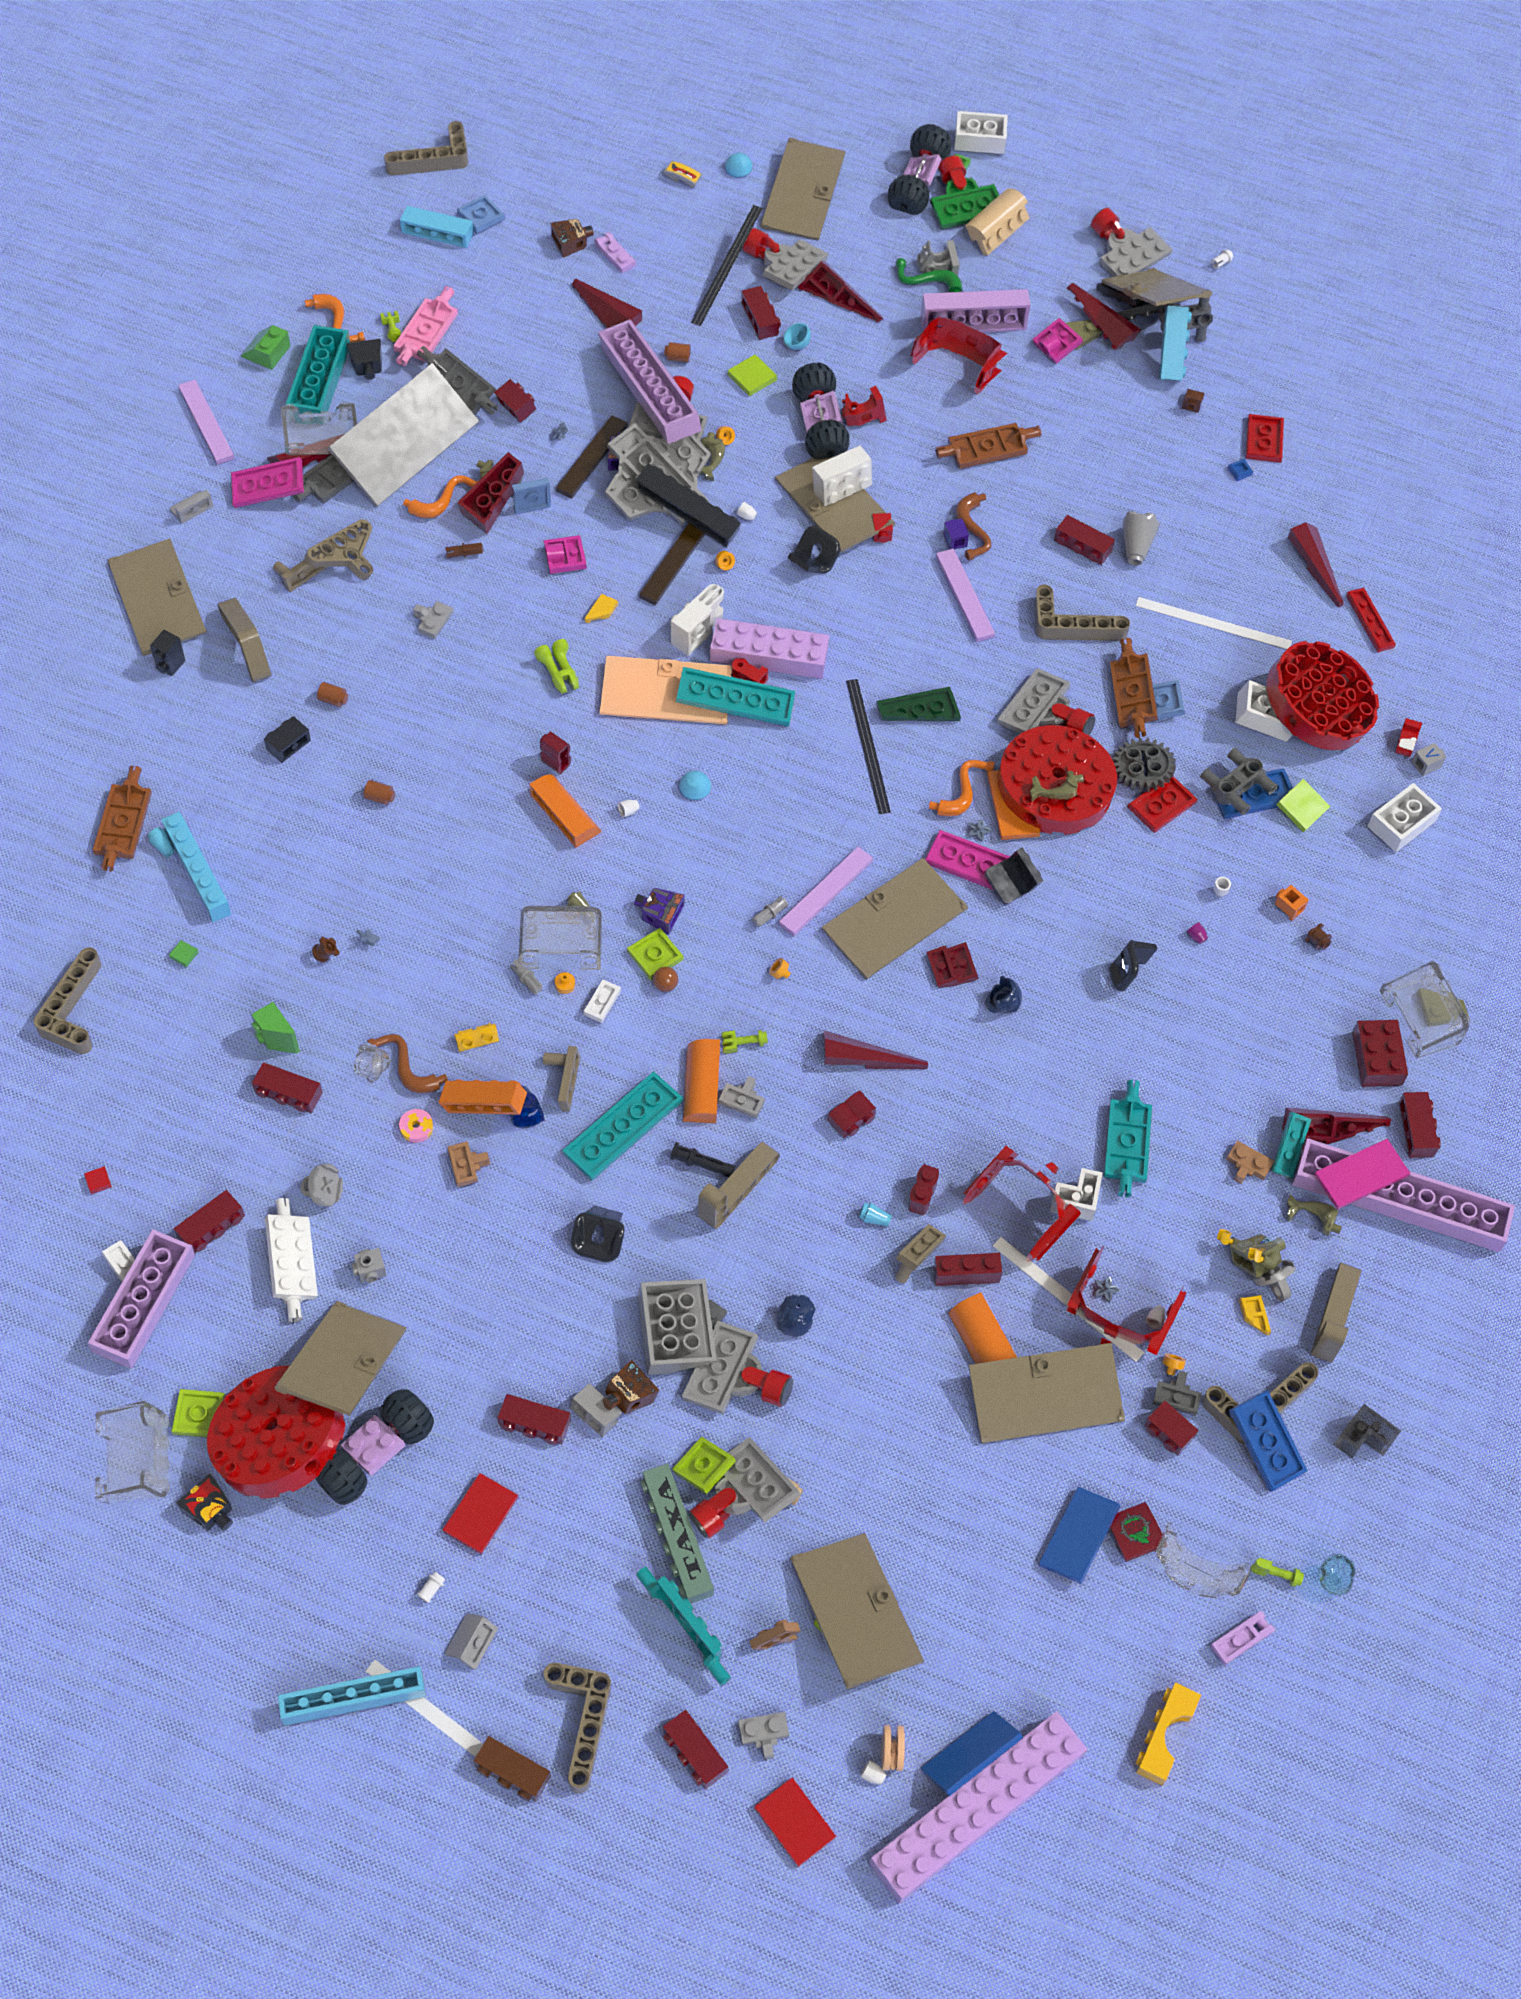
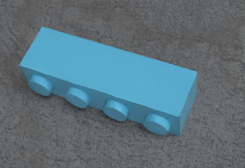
M411 206L406 207L400 219L402 233L464 248L468 247L474 234L473 222L471 220Z
M1165 307L1158 380L1181 381L1182 377L1186 375V366L1183 365L1184 359H1187L1188 348H1185L1186 341H1189L1190 330H1187V324L1191 322L1189 307Z

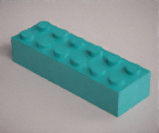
M313 325L285 404L288 420L324 425L348 354L347 343H350L348 330Z

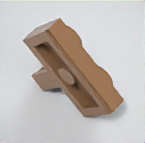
M1238 1140L1226 1159L1235 1164V1168L1239 1169L1234 1180L1242 1184L1247 1174L1251 1177L1254 1175L1264 1181L1274 1163V1160Z
M468 1141L447 1147L457 1187L478 1182L476 1172L480 1171L481 1167L490 1165L488 1153L477 1154L476 1152H471Z
M787 1620L776 1622L772 1629L762 1630L757 1633V1637L750 1640L751 1648L753 1650H767L780 1642H793L797 1640L796 1634L800 1632L798 1622H788Z

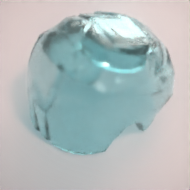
M1333 1554L1326 1558L1318 1569L1321 1587L1333 1595L1348 1593L1354 1582L1356 1571L1354 1562L1342 1554Z

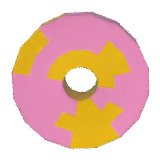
M413 1109L404 1113L399 1122L401 1135L404 1139L413 1143L423 1142L428 1139L434 1128L429 1113L420 1109ZM415 1124H419V1125H420V1126L417 1127V1128H414V1127H413V1125H415Z

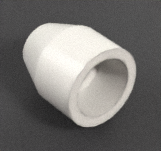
M743 502L737 515L743 519L753 521L757 512L751 505Z
M625 800L618 803V810L622 817L633 815L639 809L637 800Z
M1226 877L1217 878L1213 887L1215 895L1223 897L1228 894L1231 882Z
M1157 1305L1150 1310L1145 1321L1146 1324L1153 1329H1161L1166 1319L1165 1308Z
M868 1760L860 1777L870 1783L881 1785L886 1777V1773L878 1764Z

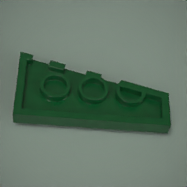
M950 686L879 700L876 703L881 721H961V715Z

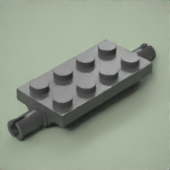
M425 346L420 348L423 352L418 350L417 355L425 360L428 366L433 363L474 415L482 407L491 415L495 413L492 408L495 411L498 410V405L489 399L496 391L495 387L445 348L440 354H433Z
M331 454L303 475L304 493L292 496L300 503L311 494L324 504L353 483L354 480Z

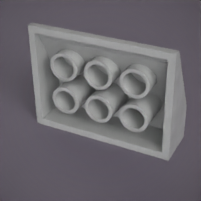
M706 1279L641 1282L638 1290V1301L647 1375L669 1374L716 1363Z

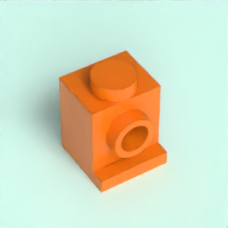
M1292 885L1286 889L1282 888L1275 896L1277 898L1275 905L1286 913L1291 921L1305 910L1309 901L1307 897Z

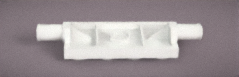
M280 1198L275 1201L277 1215L268 1214L265 1217L273 1298H282L284 1303L287 1304L288 1321L293 1322L292 1319L294 1318V1322H299L302 1320L300 1306L302 1300H315L318 1296L309 1217L291 1216L290 1200L286 1198L284 1202V1198Z

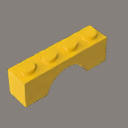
M1176 1682L1172 1688L1167 1687L1162 1698L1165 1701L1163 1709L1158 1708L1153 1722L1157 1723L1154 1731H1148L1144 1743L1148 1744L1145 1752L1140 1751L1135 1762L1139 1766L1137 1774L1163 1786L1175 1761V1758L1166 1747L1165 1731L1173 1723L1190 1721L1201 1694Z

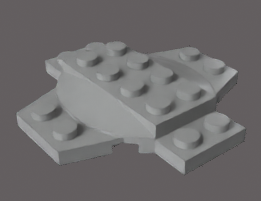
M634 423L608 443L607 447L619 459V472L606 489L605 495L629 521L652 512H661L667 515L671 514L681 525L686 522L634 488L637 477L648 463L652 466H657L667 476L674 477L678 483L689 487L698 496L706 498L697 488V477L709 460L711 453L694 435L668 444L664 438L659 439L654 438V436H647Z

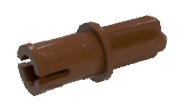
M481 542L465 545L462 543V545L447 546L446 551L451 553H446L447 559L460 556L466 558L468 555L482 554L484 550Z

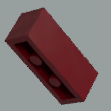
M762 286L742 290L741 304L758 339L762 340L778 336L781 321L775 315L774 306L769 303L767 292L763 291Z
M1066 515L1056 528L1054 541L1100 565L1104 563L1113 551L1115 542L1114 538L1069 515Z
M264 1062L252 1082L254 1092L259 1097L274 1099L277 1103L293 1106L300 1112L307 1111L312 1113L323 1093L321 1083Z
M1404 1092L1399 1100V1107L1409 1158L1434 1157L1441 1147V1140L1436 1134L1437 1120L1433 1118V1101L1429 1098L1428 1092Z
M226 1189L173 1229L180 1241L192 1245L195 1254L204 1250L212 1240L220 1238L232 1225L239 1224L243 1217H245L242 1206Z
M1000 1253L935 1256L933 1264L935 1286L1000 1283L1002 1276Z
M506 1394L498 1415V1424L503 1430L508 1432L518 1431L525 1437L532 1439L538 1437L551 1445H556L557 1443L563 1445L571 1422L570 1412L510 1394Z
M686 1709L663 1726V1740L670 1748L673 1746L678 1752L676 1755L677 1759L683 1767L688 1766L693 1772L690 1775L697 1786L702 1785L706 1790L728 1773L729 1766Z

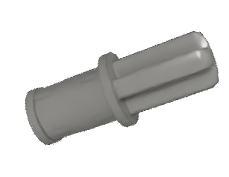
M779 896L770 905H765L764 910L753 917L752 922L754 925L760 927L768 920L776 918V915L788 906L786 899H782V896Z
M520 959L513 961L510 968L520 978V982L522 984L525 983L534 994L541 992L542 984L536 979L534 972L529 970Z

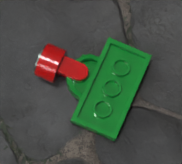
M948 156L938 166L942 181L947 184L945 195L931 198L930 203L942 230L969 223L999 196L995 184L978 187L972 177H965L966 169L962 159L959 156Z

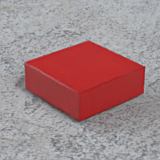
M105 1166L84 1173L91 1195L112 1187Z

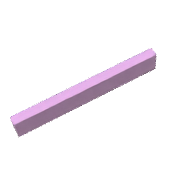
M196 380L178 385L217 465L233 460L234 454Z
M950 549L936 553L937 561L976 641L994 638L995 632L955 550Z
M857 847L779 921V925L795 936L873 862V857L860 847Z

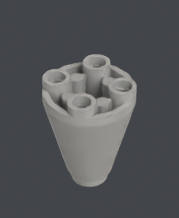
M1129 511L1123 519L1126 558L1128 559L1127 562L1131 565L1138 566L1142 564L1158 532L1160 523L1153 513L1137 514L1136 512Z

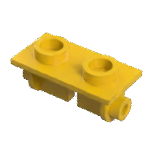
M495 1023L478 1026L475 1030H472V1028L463 1031L459 1030L458 1033L454 1034L459 1052L499 1042Z

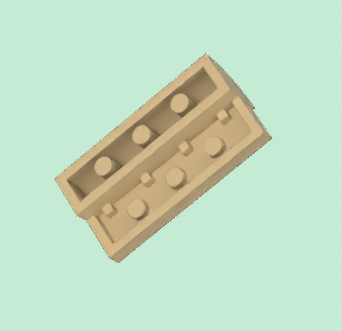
M1006 189L965 225L971 240H977L983 256L989 255L1029 219L1025 208L1028 201L1018 190Z

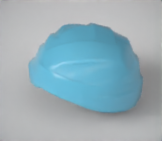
M744 153L731 154L725 163L726 172L732 177H745L752 171V161Z
M804 323L791 325L784 333L785 345L792 350L804 349L811 339V330L808 325Z
M689 771L682 776L679 782L680 792L690 800L703 799L710 793L711 781L701 771Z

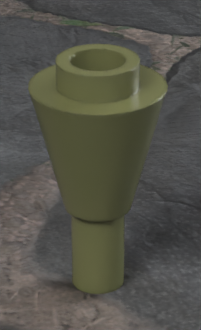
M580 891L569 895L566 900L568 902L567 907L586 915L594 923L600 919L591 910L590 905Z

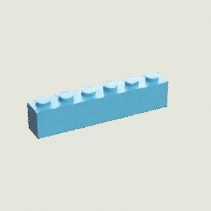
M180 811L161 819L164 830L212 922L231 915L228 901Z
M421 1666L281 1694L278 1695L280 1717L284 1726L422 1698L426 1697L423 1672Z

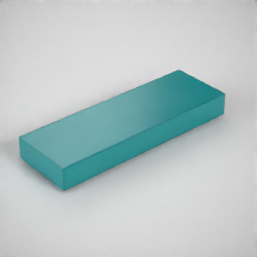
M1294 1112L1289 1113L1271 1172L1288 1179L1293 1178L1311 1122L1310 1118Z

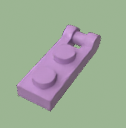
M610 232L605 233L603 237L594 239L595 246L621 273L636 266V261L613 238Z
M1262 1611L1256 1613L1211 1644L1210 1647L1224 1666L1276 1631L1272 1624L1269 1625L1264 1619L1266 1616ZM1256 1624H1257V1625L1260 1627V1629H1261V1631H1260L1259 1633H1258L1257 1630L1254 1628V1625H1256Z

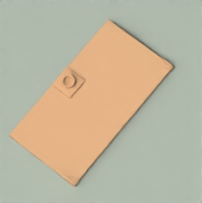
M606 656L600 715L727 725V713L676 703L683 667L731 677L732 666L667 659L655 660Z

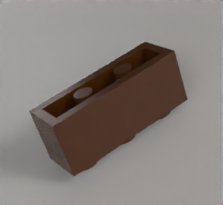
M490 1736L487 1737L473 1761L475 1767H477L476 1771L486 1778L489 1775L496 1778L498 1785L507 1790L510 1787L518 1791L517 1795L528 1802L530 1799L537 1802L551 1778V1772Z

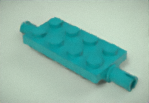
M1132 1079L1127 1081V1091L1124 1099L1110 1100L1104 1178L1119 1179L1118 1196L1123 1197L1125 1192V1198L1132 1196V1181L1146 1183L1152 1119V1105L1144 1104L1140 1100V1082L1135 1080L1133 1086Z
M646 1566L636 1573V1577L646 1588L648 1594L652 1599L662 1600L702 1652L703 1666L707 1671L709 1670L720 1686L725 1685L731 1679V1676L720 1663L722 1653L720 1647H722L719 1639L715 1635L711 1636L706 1630L708 1628L707 1624L700 1616L696 1617L692 1612L693 1606L687 1598L682 1599L677 1593L679 1588L673 1580L668 1581L663 1576L657 1581Z

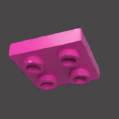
M1058 318L1033 338V343L1057 364L1083 343V340L1064 321Z
M580 535L544 540L550 574L587 569Z

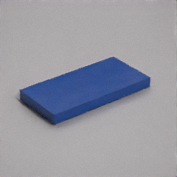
M1284 768L1266 772V776L1278 785L1272 794L1269 795L1259 784H1255L1239 796L1251 806L1246 814L1277 808L1276 804L1293 789ZM1217 802L1224 819L1242 816L1232 805Z
M1263 1390L1229 1409L1269 1492L1278 1489L1308 1471L1268 1390Z
M1078 1487L1039 1563L1040 1567L1082 1584L1120 1508V1504Z
M993 1711L921 1767V1770L943 1792L951 1796L1022 1740V1734Z

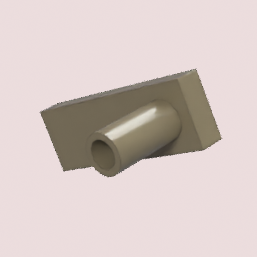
M322 547L325 552L330 553L328 548ZM305 560L291 569L280 561L273 565V570L282 577L285 588L289 592L327 568L309 566Z
M568 1046L567 1054L544 1053L543 1055L544 1065L564 1066L558 1103L562 1111H570L581 1057L577 1046Z
M928 1224L899 1252L896 1259L901 1262V1265L895 1275V1279L900 1283H906L912 1270L915 1271L944 1242L946 1235Z

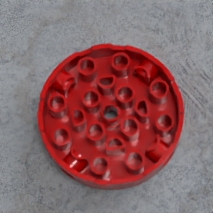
M1302 641L1293 644L1271 666L1267 676V695L1277 718L1292 735L1317 748L1343 750L1352 747L1375 725L1378 719L1379 698L1378 694L1374 693L1372 688L1374 684L1370 676L1353 657L1341 649L1337 651L1331 648V644L1320 641L1315 643Z
M1058 725L1035 727L1016 736L1005 749L998 771L999 791L1008 808L1024 822L1039 828L1040 832L1052 834V832H1063L1064 835L1074 834L1084 828H1091L1097 824L1107 813L1117 785L1116 768L1106 749L1086 733ZM1068 771H1073L1074 775H1083L1084 782L1077 783V795L1071 799H1052L1040 796L1034 801L1031 800L1030 790L1033 788L1032 778L1034 776L1038 778L1042 788L1048 790L1060 787L1066 781Z
M290 1365L265 1369L243 1380L225 1396L210 1422L207 1435V1450L212 1465L229 1486L248 1497L252 1495L259 1496L261 1499L279 1497L281 1493L289 1490L294 1492L304 1487L320 1475L328 1460H332L333 1455L337 1452L335 1449L339 1440H343L345 1432L343 1413L275 1390L276 1384Z

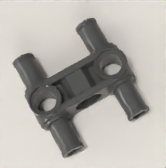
M1200 297L1198 304L1181 306L1189 307L1191 322L1187 324V330L1196 328L1195 339L1199 342L1206 340L1207 327L1213 321L1211 305L1209 304L1210 297ZM1176 302L1165 304V307L1176 306ZM1163 309V311L1159 315L1162 331L1164 327L1165 309Z
M1233 748L1227 757L1238 766L1223 779H1219L1207 768L1202 772L1200 778L1212 787L1211 790L1215 794V799L1218 803L1232 805L1243 816L1250 810L1251 806L1239 797L1255 784H1259L1270 795L1277 789L1278 785L1266 776V771L1263 769V764L1260 760L1246 758L1237 748Z

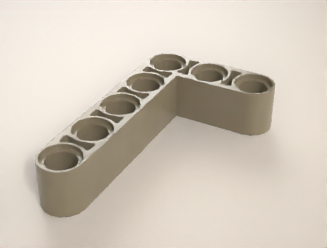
M459 121L449 123L450 146L386 153L384 155L386 172L389 175H403L467 167L468 153L463 124Z
M1043 584L1037 587L1034 609L1036 634L1039 638L1120 641L1123 638L1124 640L1127 638L1130 627V620L1127 617L1058 615L1054 611V596L1051 586Z
M237 598L218 603L217 605L223 620L240 645L251 680L256 682L272 676L258 631Z
M87 947L80 951L34 1018L35 1027L42 1038L78 1054L88 1053L93 1047L87 1030L65 1019L101 968L99 955L94 948Z
M761 1142L719 1189L711 1183L707 1184L698 1198V1217L714 1229L719 1228L776 1164L780 1153L766 1143Z
M1340 1262L1312 1347L1311 1356L1332 1363L1343 1346L1348 1333V1328L1344 1326L1360 1278L1361 1269Z
M1310 1362L1301 1364L1270 1393L1272 1399L1279 1401L1281 1406H1276L1280 1415L1313 1385L1319 1374L1316 1365ZM1302 1373L1309 1374L1311 1378H1305ZM1220 1386L1209 1387L1202 1399L1203 1407L1238 1442L1245 1444L1233 1418L1228 1417L1225 1413L1237 1406L1238 1403ZM1287 1386L1293 1387L1296 1392L1289 1391ZM1209 1396H1215L1218 1402L1212 1401Z
M550 1663L544 1669V1681L548 1688L586 1696L568 1774L570 1789L575 1793H584L589 1789L611 1694V1680L603 1672L560 1663ZM552 1672L561 1674V1677L556 1681L548 1678ZM580 1676L584 1681L581 1685H573L571 1683L572 1679ZM599 1681H603L607 1684V1687L603 1690H597L594 1685ZM594 1704L602 1707L601 1711L596 1714L591 1713L589 1708ZM587 1728H594L597 1731L593 1737H587L583 1733ZM583 1751L591 1754L590 1759L587 1761L580 1760L578 1756ZM577 1775H583L586 1780L583 1784L576 1785L573 1783V1778Z

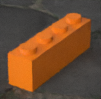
M457 1079L445 1082L438 1103L448 1113L520 1115L527 1092L519 1082L514 1080L501 1082L497 1080L463 1081Z

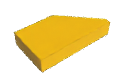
M601 594L586 615L585 622L590 623L591 620L610 618L618 606V600Z
M1261 1295L1240 1298L1239 1304L1244 1321L1265 1335H1270L1271 1329Z

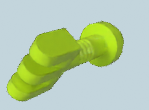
M394 311V316L391 315V312H387L388 317H385L384 313H380L382 325L388 324L389 326L387 332L388 339L396 342L401 335L400 329L396 328L395 323L400 322L398 311Z
M735 1030L721 1033L722 1045L725 1046L723 1047V1053L725 1054L738 1052L737 1045L759 1042L760 1046H764V1044L768 1043L767 1031L762 1032V1030H758L756 1035L736 1037Z
M1258 1558L1250 1566L1251 1572L1255 1574L1278 1576L1289 1580L1290 1586L1293 1587L1301 1586L1304 1579V1573L1300 1572V1569L1294 1568L1293 1571L1277 1568L1272 1565V1561Z

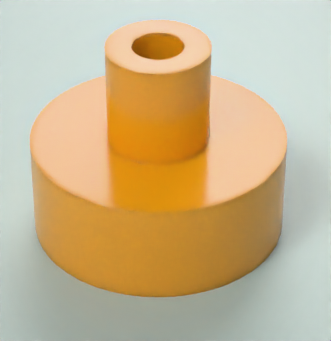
M721 426L716 431V439H722L724 445H729L735 439V432L731 427Z
M721 551L716 555L715 563L722 570H730L735 564V557L728 551Z
M783 958L777 959L772 964L769 974L775 979H779L782 976L787 979L791 974L788 971L789 963Z
M568 972L558 974L555 978L556 990L561 994L571 993L575 988L574 976Z
M1165 1353L1162 1363L1168 1366L1167 1374L1175 1375L1176 1369H1184L1186 1360L1180 1356Z

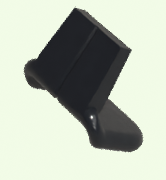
M810 526L805 529L794 552L789 553L787 558L807 572L825 574L833 568L840 554V543L834 536L822 528ZM819 543L822 546V551L814 560L811 558L813 546Z
M1134 940L1129 941L1109 967L1112 982L1117 991H1125L1138 975L1139 964H1146L1157 951L1156 944ZM1124 965H1129L1127 973L1125 971Z
M595 1205L586 1213H580L574 1221L570 1240L573 1251L582 1257L607 1263L616 1260L620 1255L625 1227L621 1223L623 1213ZM597 1225L603 1227L604 1240L600 1244L592 1241V1234Z

